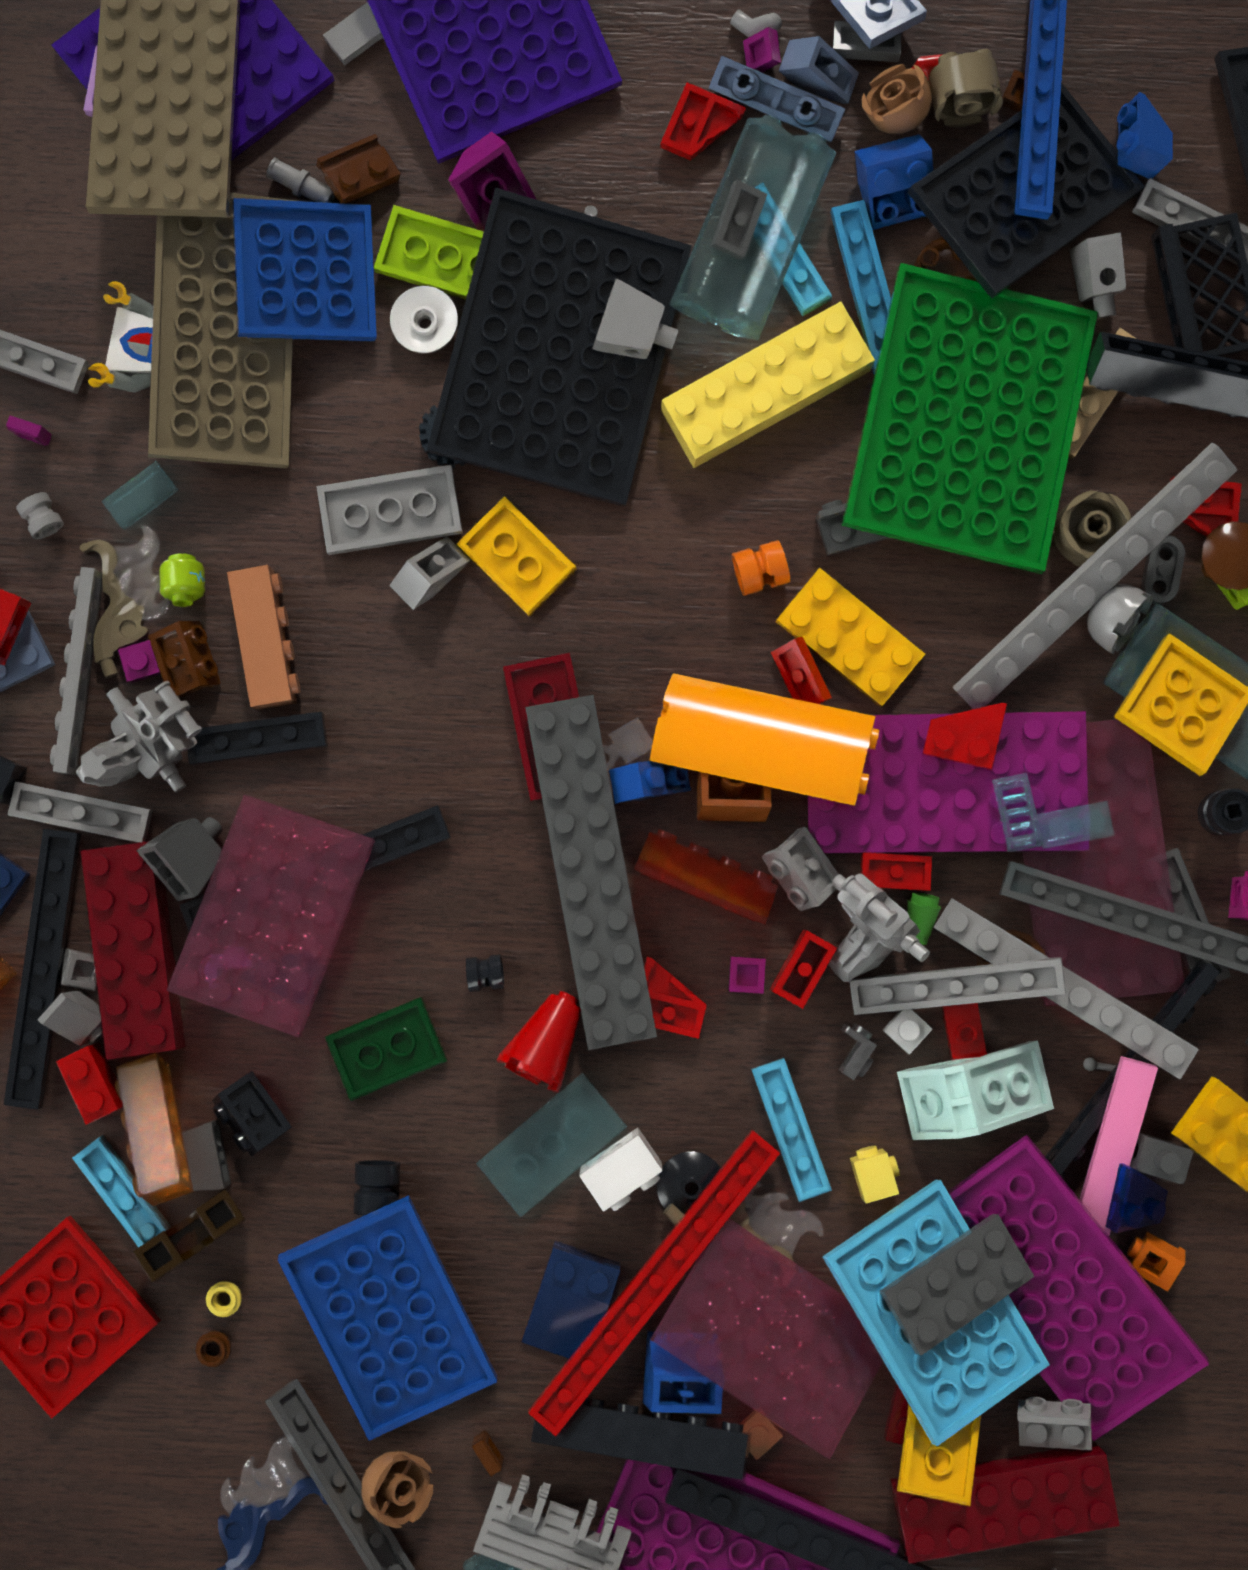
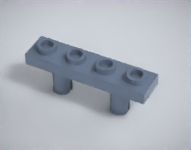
M721 56L708 88L710 91L831 143L846 111L841 106L724 56Z

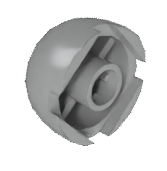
M1116 584L1089 609L1087 628L1092 639L1112 654H1114V651L1118 652L1140 626L1137 623L1141 615L1140 612L1145 615L1147 614L1152 604L1153 596L1133 585Z

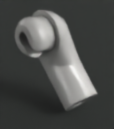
M738 9L731 18L730 24L749 38L767 27L777 30L778 33L782 20L776 13H769L752 19Z

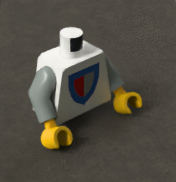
M114 281L108 283V285L117 289L118 298L115 299L108 294H104L103 298L109 304L120 302L123 304V308L117 307L106 364L95 363L88 368L91 371L100 373L101 380L90 378L88 383L94 388L107 383L110 388L136 393L149 388L151 382L153 305L132 293L127 295L124 285Z

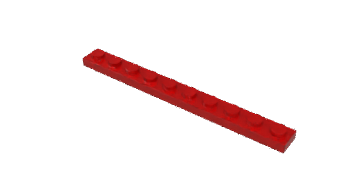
M750 1131L529 1408L528 1414L555 1437L558 1435L780 1155V1152L755 1131Z

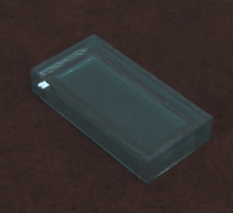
M155 461L103 499L102 503L119 526L125 530L179 489L161 465Z

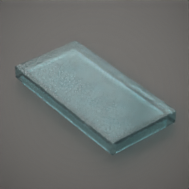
M582 1072L476 1164L516 1213L522 1217L622 1132L627 1125Z

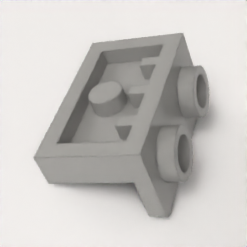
M806 827L797 829L778 848L768 851L762 856L770 874L778 880L787 893L790 902L800 911L820 906L836 890L832 885V881L839 874Z
M1029 1397L1026 1400L1019 1399L1017 1412L1019 1446L1092 1450L1091 1404L1082 1403L1076 1399H1066L1062 1402L1046 1401L1041 1397Z

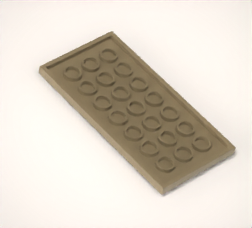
M101 0L86 208L89 214L228 217L240 0Z
M230 193L228 217L157 215L148 457L287 469L289 466L293 339L238 337L233 198L297 200Z

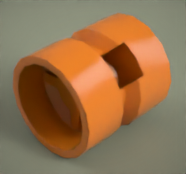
M779 540L760 545L756 552L748 548L732 553L735 575L743 596L762 591L763 586L766 584L774 588L790 583L787 560Z

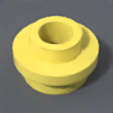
M230 1281L215 1283L206 1295L208 1309L218 1317L231 1316L239 1309L242 1302L240 1289ZM225 1292L230 1296L229 1304H223L219 1300L220 1293Z

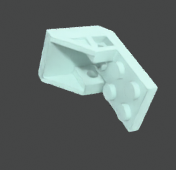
M1028 1041L981 1057L955 1059L897 1072L913 1140L961 1139L981 1135L1054 1109L1038 1041Z

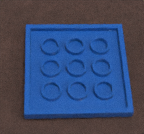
M233 198L238 337L375 341L377 332L371 205Z

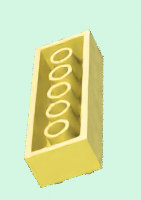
M840 301L662 399L661 412L693 468H696L870 372L875 359Z

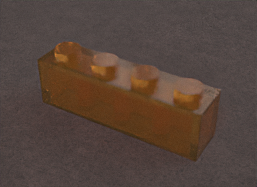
M153 1053L117 1066L118 1080L115 1081V1088L124 1107V1112H121V1122L129 1135L130 1144H127L126 1150L128 1158L135 1169L136 1176L132 1178V1184L136 1195L152 1206H156L194 1192L169 1064L157 1053Z

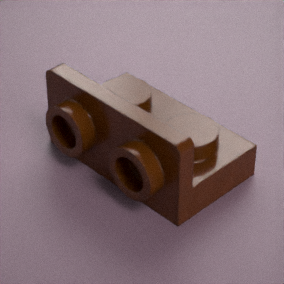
M177 621L148 635L163 682H170V687L178 698H182L203 687H215L221 683L217 665L213 660L207 643L206 632L202 628L200 621Z

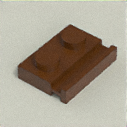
M376 134L317 158L316 166L323 172L325 181L339 203H350L399 181L401 173L384 146L381 147L377 141L378 137Z

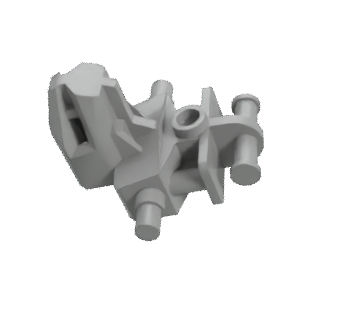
M169 681L159 684L153 690L139 694L136 697L138 703L136 706H133L123 696L118 687L110 690L106 696L118 714L111 722V729L115 738L96 745L81 756V765L76 770L80 780L83 783L99 787L112 786L134 778L141 772L148 779L161 775L175 793L181 791L186 787V784L178 774L179 771L175 765L183 759L182 751L190 749L197 744L194 736L202 731V727L197 725L188 712L191 708L186 700L180 701L170 687Z
M860 873L855 876L851 875L847 879L839 874L833 879L832 885L840 891L837 896L838 900L842 903L841 906L849 915L850 921L854 925L837 947L828 964L834 974L843 982H849L853 978L878 967L893 950L897 952L904 950L907 953H911L920 962H923L929 956L930 951L916 938L920 932L917 925L910 919L909 914L894 902L885 891Z

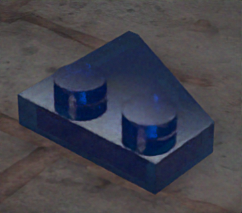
M1120 1163L1105 1227L1115 1233L1160 1224L1166 1212L1165 1203L1168 1191L1132 1167Z

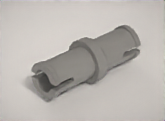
M276 157L270 162L266 177L291 189L293 195L297 197L303 195L315 202H333L335 195L331 188L311 177L309 171L305 169L299 171L281 162Z

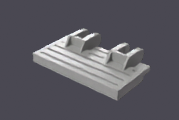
M522 1475L513 1501L508 1500L512 1486L498 1481L473 1552L522 1570H567L568 1564L589 1570L619 1569L631 1530L617 1525L613 1538L610 1537L618 1509L609 1508L604 1517L602 1530L600 1533L589 1530L597 1510V1501L588 1500L580 1525L578 1526L575 1524L579 1511L550 1500L547 1512H542L551 1484L543 1482L539 1487L534 1509L521 1504L530 1485L529 1476Z

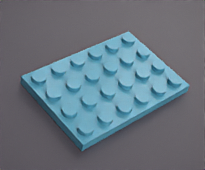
M934 1180L822 1256L929 1440L935 1446H939L1050 1365L1009 1295L923 1355L915 1354L879 1291L970 1230L941 1180Z

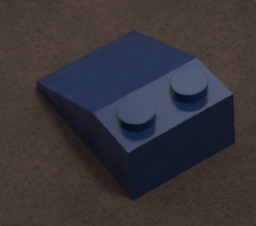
M554 1241L521 1342L570 1358L607 1312L620 1273L621 1263Z

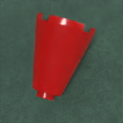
M560 991L558 995L550 994L501 1051L496 1061L498 1063H506L505 1068L536 1085L540 1081L548 1084L547 1090L558 1093L562 1087L581 1013V1008L576 1005L578 999L563 991Z

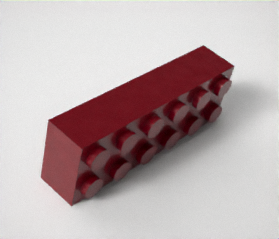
M149 841L81 851L106 1060L172 1051L186 1047L166 886L137 852L140 847Z
M1096 1442L1092 1443V1450L1060 1448L976 1463L970 1506L897 1491L899 1477L890 1479L902 1549L909 1564L1120 1526L1107 1455Z

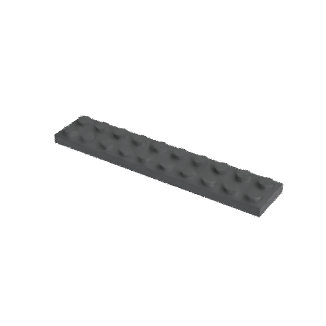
M594 695L525 707L588 1050L655 1038L657 1034Z

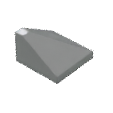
M66 948L61 984L96 991L97 981L93 954Z

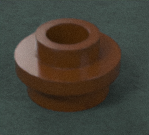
M220 1331L206 1332L197 1341L195 1348L196 1356L203 1365L218 1367L229 1358L231 1342ZM209 1343H217L220 1347V1352L217 1354L211 1353Z

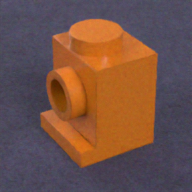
M1147 1231L1143 1239L1137 1236L1134 1238L1127 1255L1131 1257L1130 1263L1144 1279L1168 1292L1185 1265L1186 1250L1181 1247L1176 1248ZM1151 1251L1160 1257L1152 1258L1148 1253Z

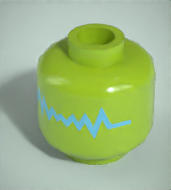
M190 554L170 555L168 560L163 562L159 569L160 594L165 599L172 601L174 606L188 607L193 605V601L200 599L205 593L204 566Z

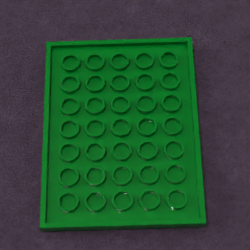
M900 263L895 278L842 526L1038 574L1045 572L1098 312L1005 289L991 299L979 282Z

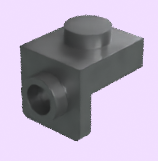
M857 1023L852 1028L844 1024L840 1030L857 1042L838 1070L852 1080H855L857 1075L863 1077L873 1062L870 1055L877 1045L870 1041L873 1034Z

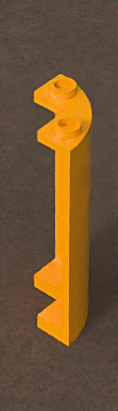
M672 674L663 698V710L661 716L658 717L649 761L854 806L858 794L865 795L870 775L863 773L868 749H876L880 731L873 728L876 716Z

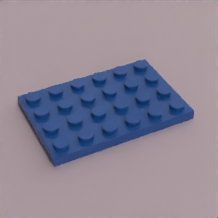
M409 1195L278 1255V1262L369 1441L497 1383V1374Z

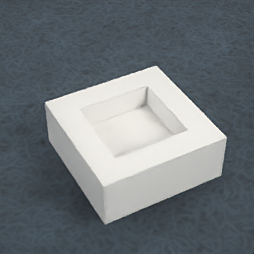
M910 1009L900 1010L882 1031L910 1055L932 1031V1028Z

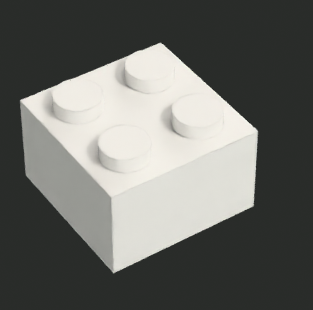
M637 1127L583 1164L580 1168L579 1176L604 1212L610 1207L613 1211H616L631 1200L629 1195L637 1188L641 1187L645 1191L660 1180L658 1175L663 1170L661 1160Z

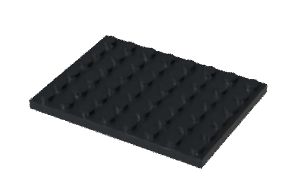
M495 188L427 452L625 507L666 347L653 343L647 359L596 351L592 347L616 279L625 282L662 303L665 308L660 323L669 327L672 326L692 245Z

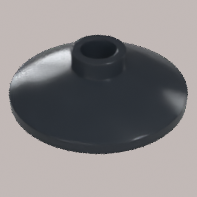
M696 1151L681 1152L671 1157L663 1165V1171L658 1175L660 1180L657 1182L658 1198L664 1209L672 1203L685 1214L721 1169L720 1166L708 1155ZM695 1182L698 1185V1191L695 1194H688L685 1191L687 1183Z

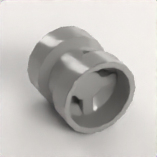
M46 492L33 494L23 499L16 506L21 518L28 520V531L33 539L48 537L56 533L64 525L60 515L51 509L52 501Z

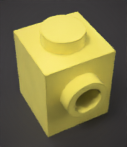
M868 1146L857 1150V1156L850 1158L861 1199L865 1204L899 1194L895 1177L900 1176V1172L894 1155L888 1157V1153L883 1148L877 1150V1146Z

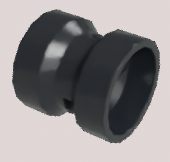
M501 954L490 955L486 960H480L477 957L466 958V976L469 992H477L483 987L488 986L493 990L504 989V971Z

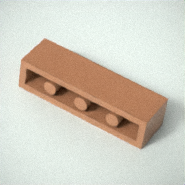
M269 565L227 572L250 707L255 710H263L297 703L296 694H300L301 690L297 673L292 674L290 661L295 660L291 640H286L284 627H289V620L285 606L280 607L278 594L283 593L280 574H275Z

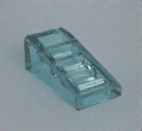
M1027 773L992 780L1007 852L1041 846L1043 837ZM1020 787L1023 789V793L1003 797L1002 791ZM1024 801L1026 803L1024 807L1006 809V805ZM1029 816L1028 821L1013 824L1009 822V819ZM1032 830L1031 834L1016 837L1012 835V833Z

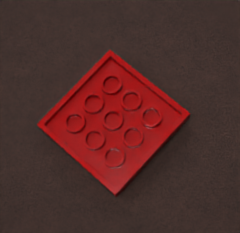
M71 1215L66 1217L0 1276V1360L51 1419L161 1321Z

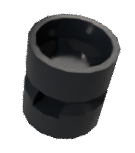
M1226 789L1210 793L1201 800L1197 810L1198 820L1207 832L1214 835H1229L1248 830V793L1246 791Z
M388 1160L355 1162L354 1182L360 1186V1190L354 1193V1214L364 1216L399 1200V1192L394 1190L393 1187L400 1183V1162Z

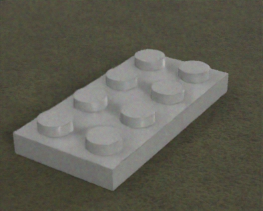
M451 464L316 486L328 555L463 534Z

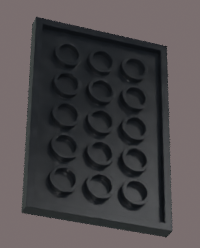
M1062 83L1053 212L1048 220L1015 215L1022 110L913 184L907 192L991 299L1140 194L1145 188L1134 172L1118 166V152Z

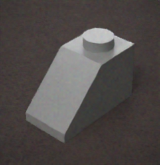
M446 536L408 559L389 586L414 610L433 598L470 562V559Z
M82 990L61 993L38 1019L42 1025L79 1046L89 1044L90 1042L95 1044L103 1037L100 1006Z

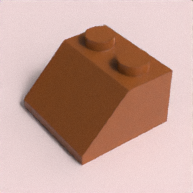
M698 772L697 820L766 822L772 807L771 787Z

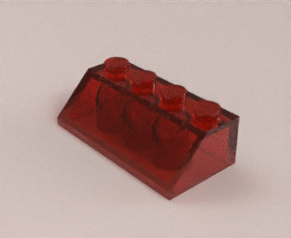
M658 829L657 834L649 833L634 868L635 872L753 922L765 925L778 889V885L771 883L773 876L754 869L751 875L739 869L741 866L740 862L722 856L720 861L707 856L710 851L709 849L690 842L688 848L675 843L678 837L664 830Z

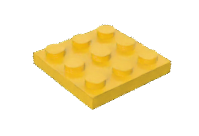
M1169 633L1160 642L1114 715V718L1197 775L1202 776L1209 769L1248 704V687Z

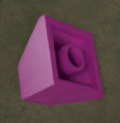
M490 132L464 150L448 179L475 228L480 231L485 229L495 188L536 199L509 146L493 132Z

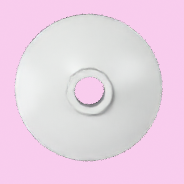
M418 286L405 291L397 298L391 309L390 325L396 340L403 347L412 352L427 354L444 348L452 340L458 326V314L453 301L443 291L430 286ZM423 319L431 321L430 327L425 329L421 328L419 324Z

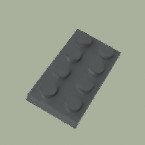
M992 1214L879 1292L915 1354L921 1356L1035 1276L1000 1216Z

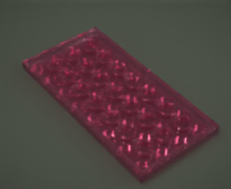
M1117 719L1086 723L1089 850L1023 851L1024 865L1174 913L1151 743ZM1030 905L1034 939L1038 941L1045 955L1049 958L1062 957V964L1065 968L1114 998L1174 992L1183 984L1184 978L1180 952ZM1042 996L1044 1006L1058 1005L1050 999L1046 998L1045 996Z

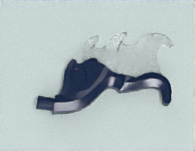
M286 1436L279 1438L269 1450L266 1463L260 1469L253 1467V1456L248 1459L243 1467L241 1483L238 1489L231 1488V1478L229 1477L222 1485L220 1491L221 1503L230 1516L227 1517L225 1514L219 1516L218 1530L227 1550L228 1560L224 1566L215 1570H248L262 1549L267 1523L274 1519L280 1521L308 1494H318L323 1503L328 1504L311 1476H307L294 1462L291 1453L292 1445Z

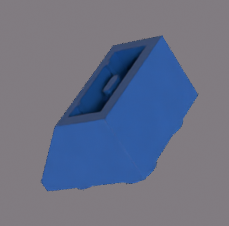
M920 134L854 151L858 185L862 199L865 200L872 230L926 216L907 193L913 184L934 171L932 149Z
M647 1331L643 1391L644 1405L651 1412L721 1414L723 1371L717 1334L706 1332Z

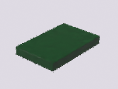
M422 997L325 1036L350 1101L448 1061Z

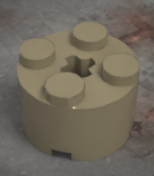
M980 49L975 52L959 55L956 52H947L938 58V65L934 67L929 75L933 108L938 122L941 118L944 120L945 126L966 127L982 122L981 116L989 111L991 116H993L1000 110L1003 104L996 61L989 49Z
M1098 491L1084 492L1075 497L1057 516L1053 530L1055 544L1067 560L1080 567L1131 519L1130 512L1124 502L1113 494ZM1094 525L1097 530L1090 532L1088 527Z

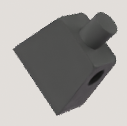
M211 817L206 818L202 823L195 818L187 819L174 824L140 847L137 852L177 901L196 897L224 857L222 849L214 841L222 833L223 829L220 823Z
M218 1119L160 1141L158 1143L160 1156L143 1159V1171L146 1179L164 1176L168 1191L220 1190L231 1184Z
M1139 1132L1136 1142L1139 1146L1138 1153L1135 1158L1132 1156L1129 1168L1184 1185L1193 1150L1186 1146Z

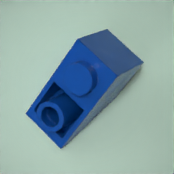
M1139 92L1129 103L1121 107L1117 116L1118 140L1116 146L1118 149V166L1148 179H1153L1173 159V133L1146 95Z
M644 761L609 770L615 804L691 791L688 770L685 768L653 761Z

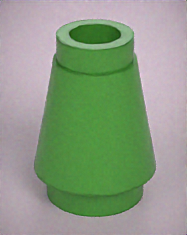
M912 892L911 900H907V913L920 930L916 938L919 939L922 945H927L928 938L941 910V906H939L940 898L926 893Z

